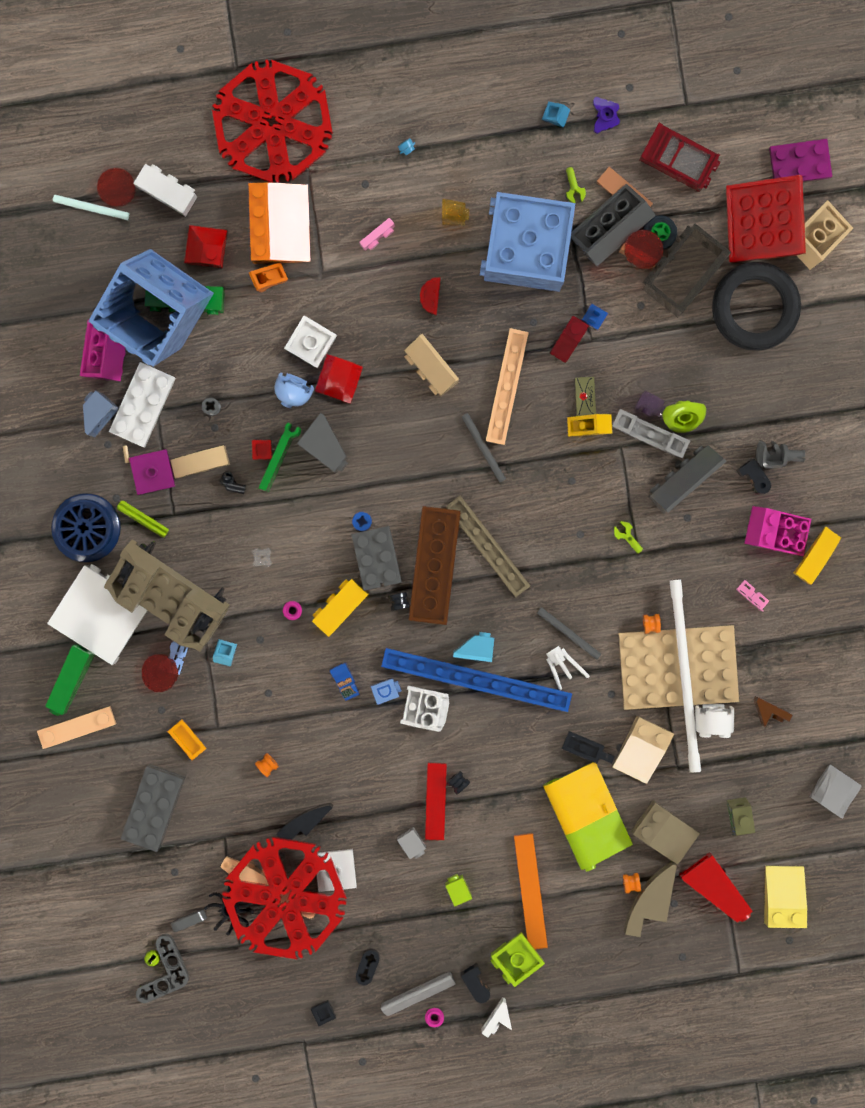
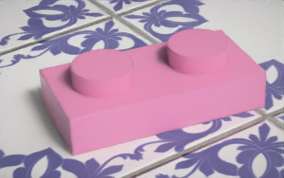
M388 218L360 241L361 247L365 251L368 248L370 250L375 248L379 244V239L383 236L387 238L394 232L393 228L395 225L393 221Z

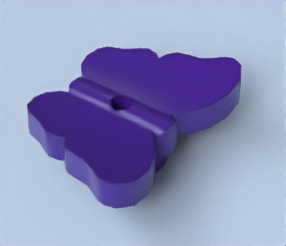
M599 97L593 99V106L598 112L594 132L598 134L601 131H606L608 128L611 129L620 123V119L617 117L619 105Z

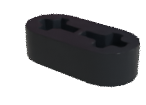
M370 948L363 953L356 972V981L360 985H368L373 979L380 958L378 951ZM374 954L376 961L372 960L371 964L367 965L368 958L366 955ZM366 968L368 969L367 976L369 978L362 980L359 974H363Z

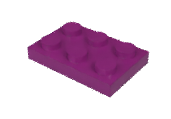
M828 139L769 147L773 179L801 175L803 182L833 177Z

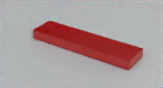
M428 762L425 840H444L447 763Z

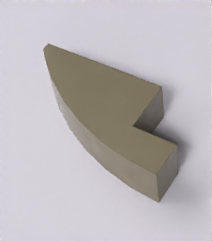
M669 862L657 871L645 883L641 892L637 894L626 918L623 930L625 935L641 937L644 918L667 922L677 867L675 862Z

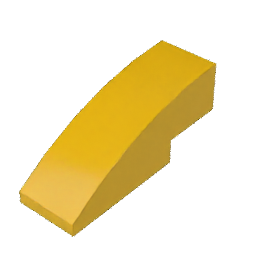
M824 527L793 573L807 584L812 585L831 557L841 537L829 528Z

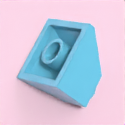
M479 632V635H474L454 650L453 657L492 662L494 637H490L491 633Z

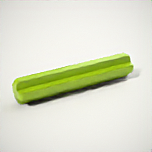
M120 501L117 509L157 535L164 538L168 534V528L125 501Z

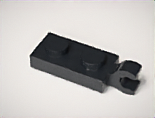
M568 731L562 746L563 750L594 763H598L600 758L612 764L615 758L614 755L603 751L604 745L571 731Z

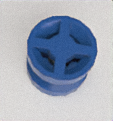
M359 512L354 515L352 524L357 530L366 531L371 527L372 519L369 514Z

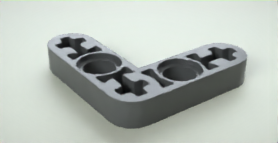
M162 934L156 941V948L168 974L142 984L138 988L136 998L141 1003H148L178 990L189 981V973L173 937L169 934ZM162 939H164L165 941H169L170 943L167 945V947H168L169 951H170L171 949H173L174 951H171V952L167 953L166 955H164V953H166L167 949H166L165 945H163V946L160 945L161 942H162ZM169 956L177 958L178 963L175 966L169 965L167 961ZM179 966L181 967L178 972L180 976L185 977L183 983L180 980L176 981L178 974L176 971L172 973L171 970H176ZM165 981L168 984V989L165 991L159 990L158 982ZM154 988V991L148 994V998L145 995L141 996L143 989L149 991Z

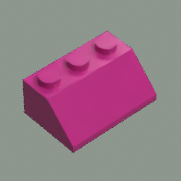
M89 319L87 321L80 376L121 381L123 360L126 353L125 347L120 343L112 341L106 333L96 330L93 324L89 322Z

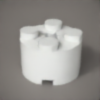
M703 704V707L699 708V705L695 707L696 731L700 733L699 736L711 737V735H719L721 738L731 737V733L734 732V707L729 706V709H726L724 704Z

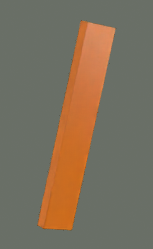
M533 833L514 835L527 940L534 949L548 948Z

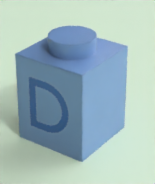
M393 678L371 685L377 705L399 697L398 692H401L398 680L394 682Z

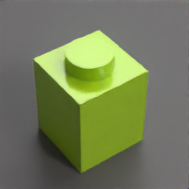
M458 874L447 878L448 881L445 882V886L454 907L472 899V894L463 875L458 876Z

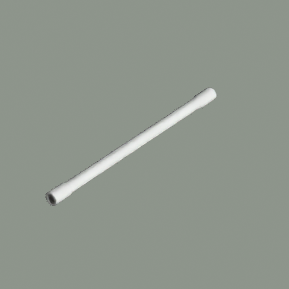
M671 580L670 590L673 600L689 752V771L694 773L701 772V764L697 745L685 631L681 580Z

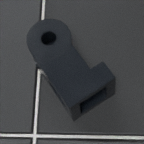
M755 459L749 460L736 470L739 476H747L752 483V489L755 493L766 494L770 491L771 482Z
M475 963L460 972L461 978L474 999L479 1003H485L490 998V989L478 976L481 974V969Z

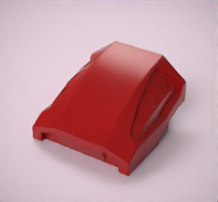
M326 354L315 392L351 404L363 367Z

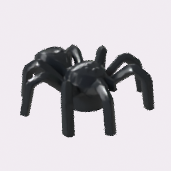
M228 886L227 892H230L231 888ZM213 892L209 894V897L218 896L223 904L211 903L205 906L204 910L210 907L222 908L218 912H222L220 916L224 917L214 927V931H216L230 917L223 902L222 894ZM237 902L235 904L236 913L250 912L253 914L254 910L252 908L239 909L248 907L253 903ZM238 915L239 920L248 927V921ZM231 923V925H230V927H229V930L227 931L226 935H230V934H231V932H232V930H233V925H232V923Z

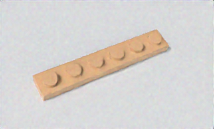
M512 328L509 330L486 437L487 442L505 445L529 332Z

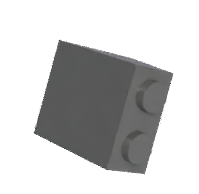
M320 413L297 444L335 473L338 471L342 472L348 465L346 462L348 457L327 418Z

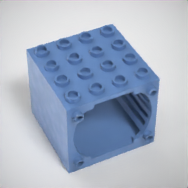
M497 192L496 198L491 197L489 215H493L490 242L487 261L482 260L480 276H484V281L560 292L565 278L576 203Z
M149 249L119 265L89 322L93 324L96 330L109 335L112 341L126 347L128 352L142 358L145 364L155 366L183 347L214 293ZM136 283L176 310V312L170 315L172 323L169 324V331H161L138 315L140 311L134 308L133 301Z

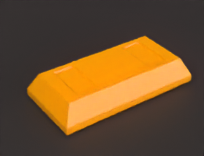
M183 719L167 731L191 760L207 749Z

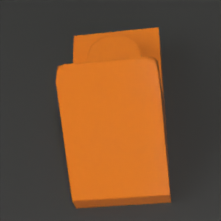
M281 262L249 272L256 291L261 293L269 287L285 283L288 280Z

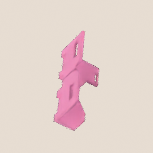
M746 580L736 589L760 611H763L762 609L769 602L760 592L756 594L754 592L755 588Z

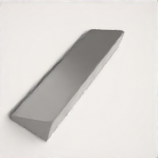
M447 972L383 1002L381 1010L386 1016H390L454 986L456 982L451 972Z

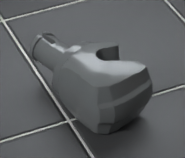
M759 440L757 444L756 461L761 467L782 468L787 465L788 461H805V458H802L805 457V450H788L786 444L778 446L776 442L771 441L772 450L767 451L764 441Z

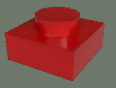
M252 440V460L272 459V440Z

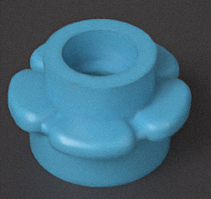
M409 138L398 146L401 151L399 153H404L405 155L411 153L415 149L413 147L415 142H412Z

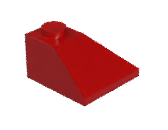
M189 225L184 263L223 269L228 231Z

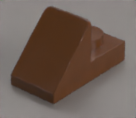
M756 696L753 699L760 722L764 727L772 713L774 714L772 718L782 723L784 719L790 722L792 714Z

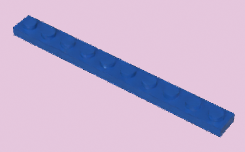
M389 648L385 650L381 666L568 712L572 697L570 692Z

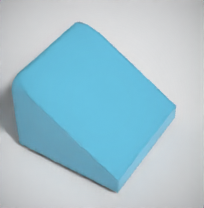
M218 639L213 654V662L231 666L237 644Z

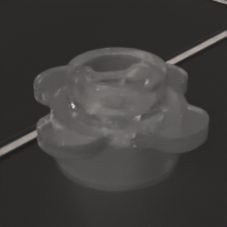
M255 548L252 552L254 555L253 565L255 567L260 565L271 566V550L269 548L264 550Z

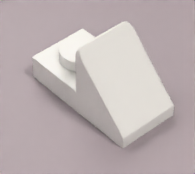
M503 997L481 1028L482 1034L486 1037H489L491 1033L495 1034L500 1025L498 1022L512 1030L506 999Z

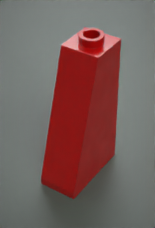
M710 852L679 874L684 882L737 923L739 921L744 922L751 916L750 914L753 911Z

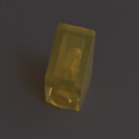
M442 199V225L465 226V220H469V209L465 208V203Z

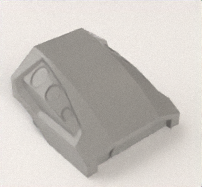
M829 764L818 779L809 797L843 819L849 805L860 791L861 785Z

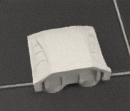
M408 686L404 716L400 723L437 732L441 731L446 722L449 708L448 694Z

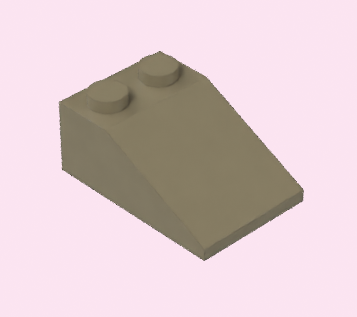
M652 800L631 830L633 835L676 864H679L700 834L654 800Z

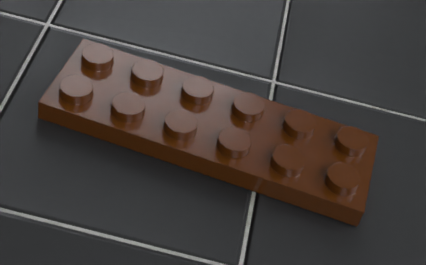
M422 506L409 613L410 621L447 625L461 510Z

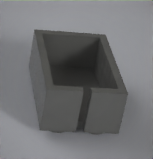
M390 526L352 534L364 591L382 587L381 583H384V586L402 583Z

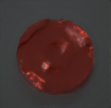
M108 169L98 179V194L109 206H125L135 196L136 186L133 184L135 180L124 169Z
M639 230L628 237L624 246V253L631 264L633 263L640 269H648L655 266L661 259L663 244L655 233L648 230Z
M155 654L148 657L142 667L144 684L154 692L170 690L178 679V668L175 661L165 654Z

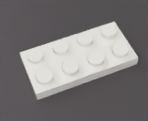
M140 362L109 432L145 448L176 378Z

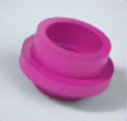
M296 601L287 602L283 607V614L289 620H296L302 614V607ZM290 607L296 608L295 614L289 612Z
M431 1008L425 1014V1021L430 1027H439L444 1021V1014L438 1008ZM433 1014H436L438 1016V1019L433 1020L431 1019V1016Z

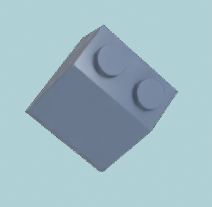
M95 390L94 393L90 392L85 397L84 401L86 402L83 404L85 433L92 437H96L119 410V407L104 394Z

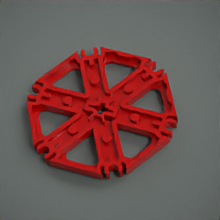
M265 60L266 66L260 68L258 61H256L255 71L253 63H251L218 91L220 94L216 95L217 99L222 100L220 105L213 104V108L220 111L212 110L219 153L223 159L227 156L232 157L228 165L236 171L269 183H274L273 176H275V181L280 183L279 177L282 175L289 182V173H291L293 181L326 153L325 150L320 149V147L323 149L329 148L328 145L323 143V140L326 138L332 140V136L328 134H333L326 92L325 89L321 92L323 90L322 84L317 88L313 87V84L317 81L313 74L271 60V68L268 60ZM283 72L297 77L300 80V85L279 102L274 78L275 74ZM246 78H254L260 106L234 97L232 94L233 90ZM313 101L319 102L323 120L320 126L315 127L293 119ZM228 116L252 126L233 142H227L224 137L222 119ZM275 117L278 124H273L271 127L267 120H272ZM285 138L312 147L311 154L298 165H291ZM266 141L270 168L262 171L246 165L244 159Z
M272 837L274 845H272L271 839L267 838L266 842L268 845L262 847L260 841H258L257 848L259 851H257L254 844L225 879L232 880L233 882H224V885L230 886L231 891H223L222 895L225 897L222 899L236 936L239 940L242 935H245L241 940L242 944L246 940L251 941L252 944L249 950H252L255 944L258 945L253 951L254 953L298 959L296 951H298V956L303 958L302 950L307 949L309 954L312 955L313 949L311 945L316 952L344 918V916L338 915H345V911L340 910L338 906L340 904L346 905L347 901L344 899L339 900V898L347 899L332 857L325 862L324 860H326L329 853L326 852L324 856H319L318 851L321 847H316L313 852L312 849L316 845L314 843ZM281 848L301 850L305 854V858L289 878L278 853ZM252 859H258L269 885L242 881L240 873ZM320 870H326L332 881L334 893L328 895L304 891V889ZM291 890L288 897L290 901H284L278 906L282 898L280 895H285ZM237 902L266 905L250 926L244 927L241 925L235 910ZM301 911L329 917V924L317 938L310 937ZM281 918L291 942V946L288 949L269 947L264 943L265 937Z

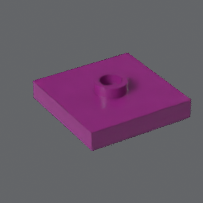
M167 449L129 458L137 495L176 487Z

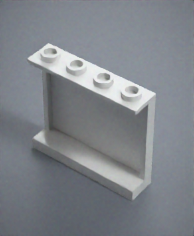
M93 564L90 566L84 565L47 624L106 662L114 665L148 610L139 605L131 613L116 603L110 592L104 588L110 575L104 576L100 573L101 569Z

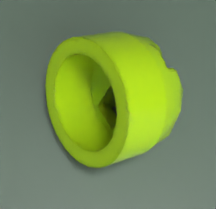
M150 950L146 953L144 960L148 966H156L161 957L156 950ZM152 955H155L156 958L150 963L148 960Z

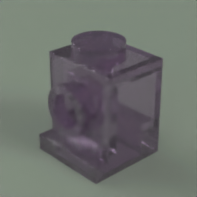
M643 391L634 409L639 410L641 408L643 409L642 413L650 417L653 415L661 417L666 407L663 406L664 400L647 391Z

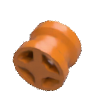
M654 614L653 616L643 615L645 634H649L651 631L661 632L659 614Z
M268 753L263 756L261 761L258 760L255 763L260 772L266 777L271 775L272 770L279 768L277 762Z
M634 873L631 876L624 874L625 894H629L631 891L641 892L639 874Z

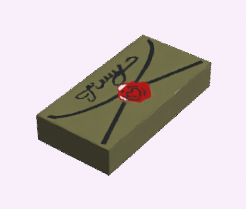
M594 377L575 378L576 416L596 414Z

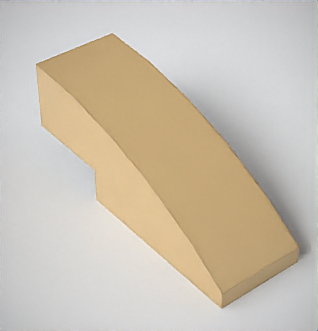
M224 445L170 460L175 479L230 465L226 446Z

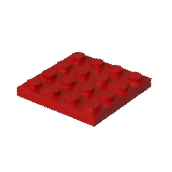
M801 175L726 186L730 263L806 254L803 178Z

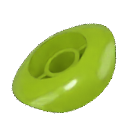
M678 401L676 404L669 405L664 409L662 414L663 421L674 432L687 433L693 431L705 419L706 406L690 401Z

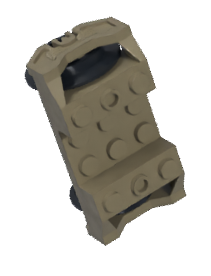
M132 539L122 550L120 559L106 581L104 588L110 592L116 603L131 613L139 605L169 625L164 634L180 646L193 648L200 652L213 636L230 608V605L226 603L227 599L223 597L225 588L222 587L214 597L153 557L151 553L156 545L155 541H152L149 545L142 543L138 546L137 542ZM120 577L124 579L122 585L117 582ZM199 630L203 633L206 631L202 639L195 635Z

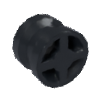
M407 592L388 596L392 602L391 611L410 607L406 600Z
M458 771L447 781V785L454 788L456 795L470 784V781L463 777L461 771Z

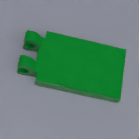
M290 423L285 425V431L260 483V489L267 492L270 491L292 439L301 434L299 427L296 428L295 432H291L292 425Z

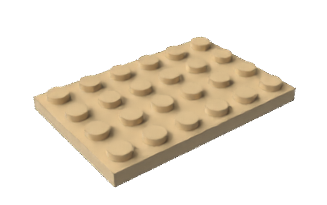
M734 625L685 628L693 705L739 702ZM676 629L661 630L660 633L651 631L649 634H645L644 631L618 633L624 710L684 706Z

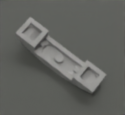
M622 409L619 410L612 425L615 429L679 458H683L690 443V440L639 419L637 416Z

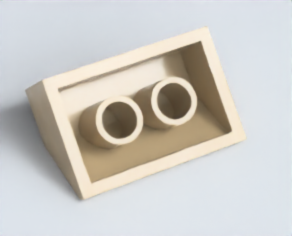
M423 334L404 350L407 354L404 356L411 366L415 364L419 369L416 372L422 380H428L431 384L428 387L434 395H444L459 382V378Z

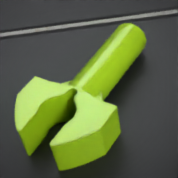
M569 167L566 169L571 189L569 192H566L567 200L575 203L573 194L576 191L580 195L582 203L586 195L585 188H580L577 185L574 169Z
M620 522L625 527L626 534L620 533L616 526H614V536L617 540L620 538L625 539L636 553H640L643 550L631 535L633 527L630 523Z

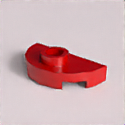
M435 277L427 281L420 291V303L429 314L437 316L441 277Z

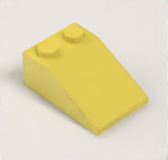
M765 866L764 923L768 928H807L804 866Z

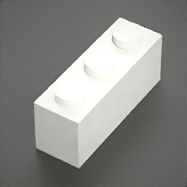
M145 164L133 184L186 217L197 199L196 194L193 193L195 190L186 184L184 186L178 184V179L170 174L168 176L161 173L162 170L152 164L150 167Z

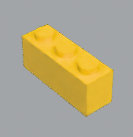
M346 579L338 587L341 589L337 595L333 593L325 601L328 603L324 609L320 607L312 615L314 617L312 622L328 637L369 595L353 579L350 581Z

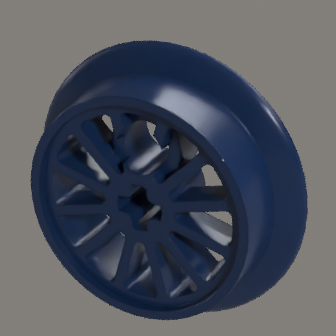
M83 493L66 499L57 508L53 516L51 529L57 548L65 556L78 562H94L106 557L114 549L119 540L121 527L115 508L106 499L95 494ZM80 506L77 515L74 509L75 507ZM87 508L92 513L89 519H85L83 516V511ZM96 509L101 513L99 516H97ZM71 512L77 522L66 517L67 514ZM104 517L105 525H94L96 521ZM64 520L73 524L74 527L63 528ZM86 523V526L89 527V530H86L84 532V530L81 529V525H85ZM95 528H106L105 536L95 532ZM75 530L74 533L65 538L64 531ZM92 534L103 539L99 545L92 537ZM78 535L72 547L69 544V540ZM82 537L83 551L78 550L77 548ZM87 537L94 545V548L88 550Z

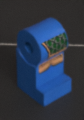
M346 662L329 670L345 701L360 695Z

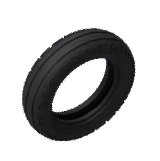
M749 262L733 268L721 279L713 295L712 313L718 330L730 343L746 350H766L785 341L794 331L800 318L801 298L796 284L785 271L769 263ZM762 280L774 286L779 292L783 303V311L779 322L773 329L763 333H752L742 329L734 321L730 311V300L734 290L743 282Z

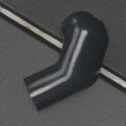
M225 471L222 474L221 480L227 491L240 494L245 493L246 485L236 483L231 472Z

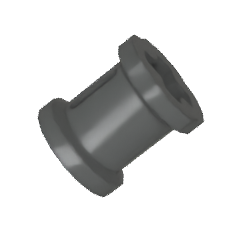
M206 398L202 402V410L210 416H215L220 412L221 405L214 398ZM215 402V404H214L215 410H211V409H210V410L208 411V409H209V407L207 406L208 403L213 404V403Z

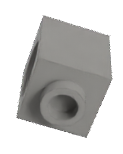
M414 827L398 836L397 841L409 859L413 857L417 859L425 853L426 845Z

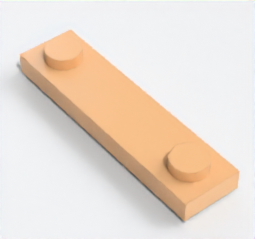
M111 706L38 730L37 733L42 748L45 749L116 724Z

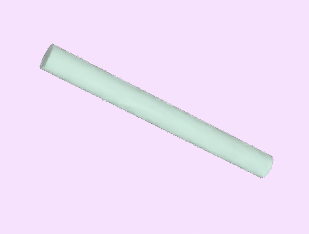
M54 195L53 202L124 220L129 219L128 212L59 195Z

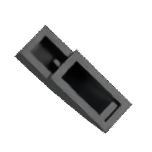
M333 804L319 805L297 815L286 823L276 835L279 838L292 840L301 831L307 836L333 808Z

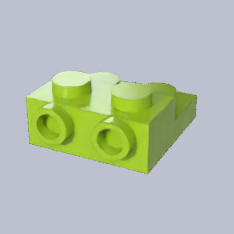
M522 932L491 953L492 959L490 960L496 969L500 968L502 970L504 980L508 984L512 983L514 987L545 964L544 960Z

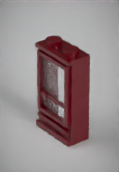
M659 122L639 161L700 192L702 188L707 189L711 181L709 177L711 171L716 172L720 164L718 160L720 154L705 148Z

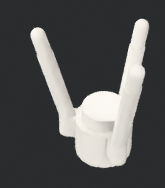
M558 646L546 654L548 656L546 660L550 665L559 690H562L554 664L556 666L559 664L569 679L572 678L563 663L565 658L586 678L590 677L567 654L564 648L561 650Z

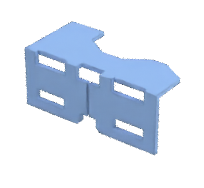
M173 641L170 645V656L166 661L162 660L160 669L180 675L184 663L182 659L186 656L188 647L180 646L177 652L179 644Z

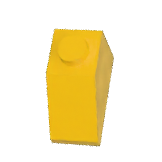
M611 414L567 417L568 436L612 434Z

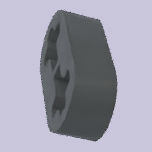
M200 909L178 918L170 924L173 931L178 932L207 919L204 909Z

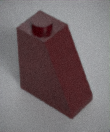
M572 316L549 354L566 363L589 325Z

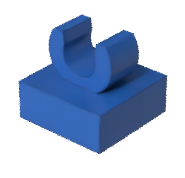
M591 304L581 321L598 331L608 313Z

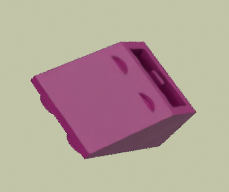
M752 506L744 544L804 556L811 519L769 508Z

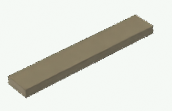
M461 495L445 507L446 509L461 510L459 526L515 598L530 587V584Z

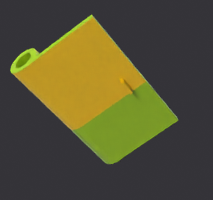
M591 762L562 778L553 779L543 785L581 870L585 869L586 872L596 868L597 863L633 845L596 763Z

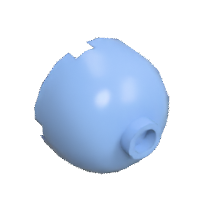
M279 373L274 389L277 398L282 401L281 404L287 408L304 405L310 399L314 387L311 385L309 388L306 386L307 381L295 375L287 373L285 377L282 376L283 373Z

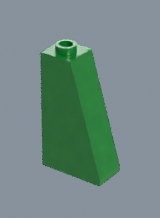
M80 644L71 647L45 706L50 709V713L56 716L67 713L95 657L94 653Z

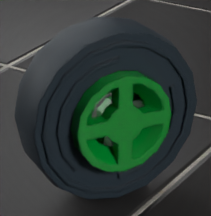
M663 215L653 217L645 224L643 229L645 243L651 249L658 251L671 247L678 235L674 221Z

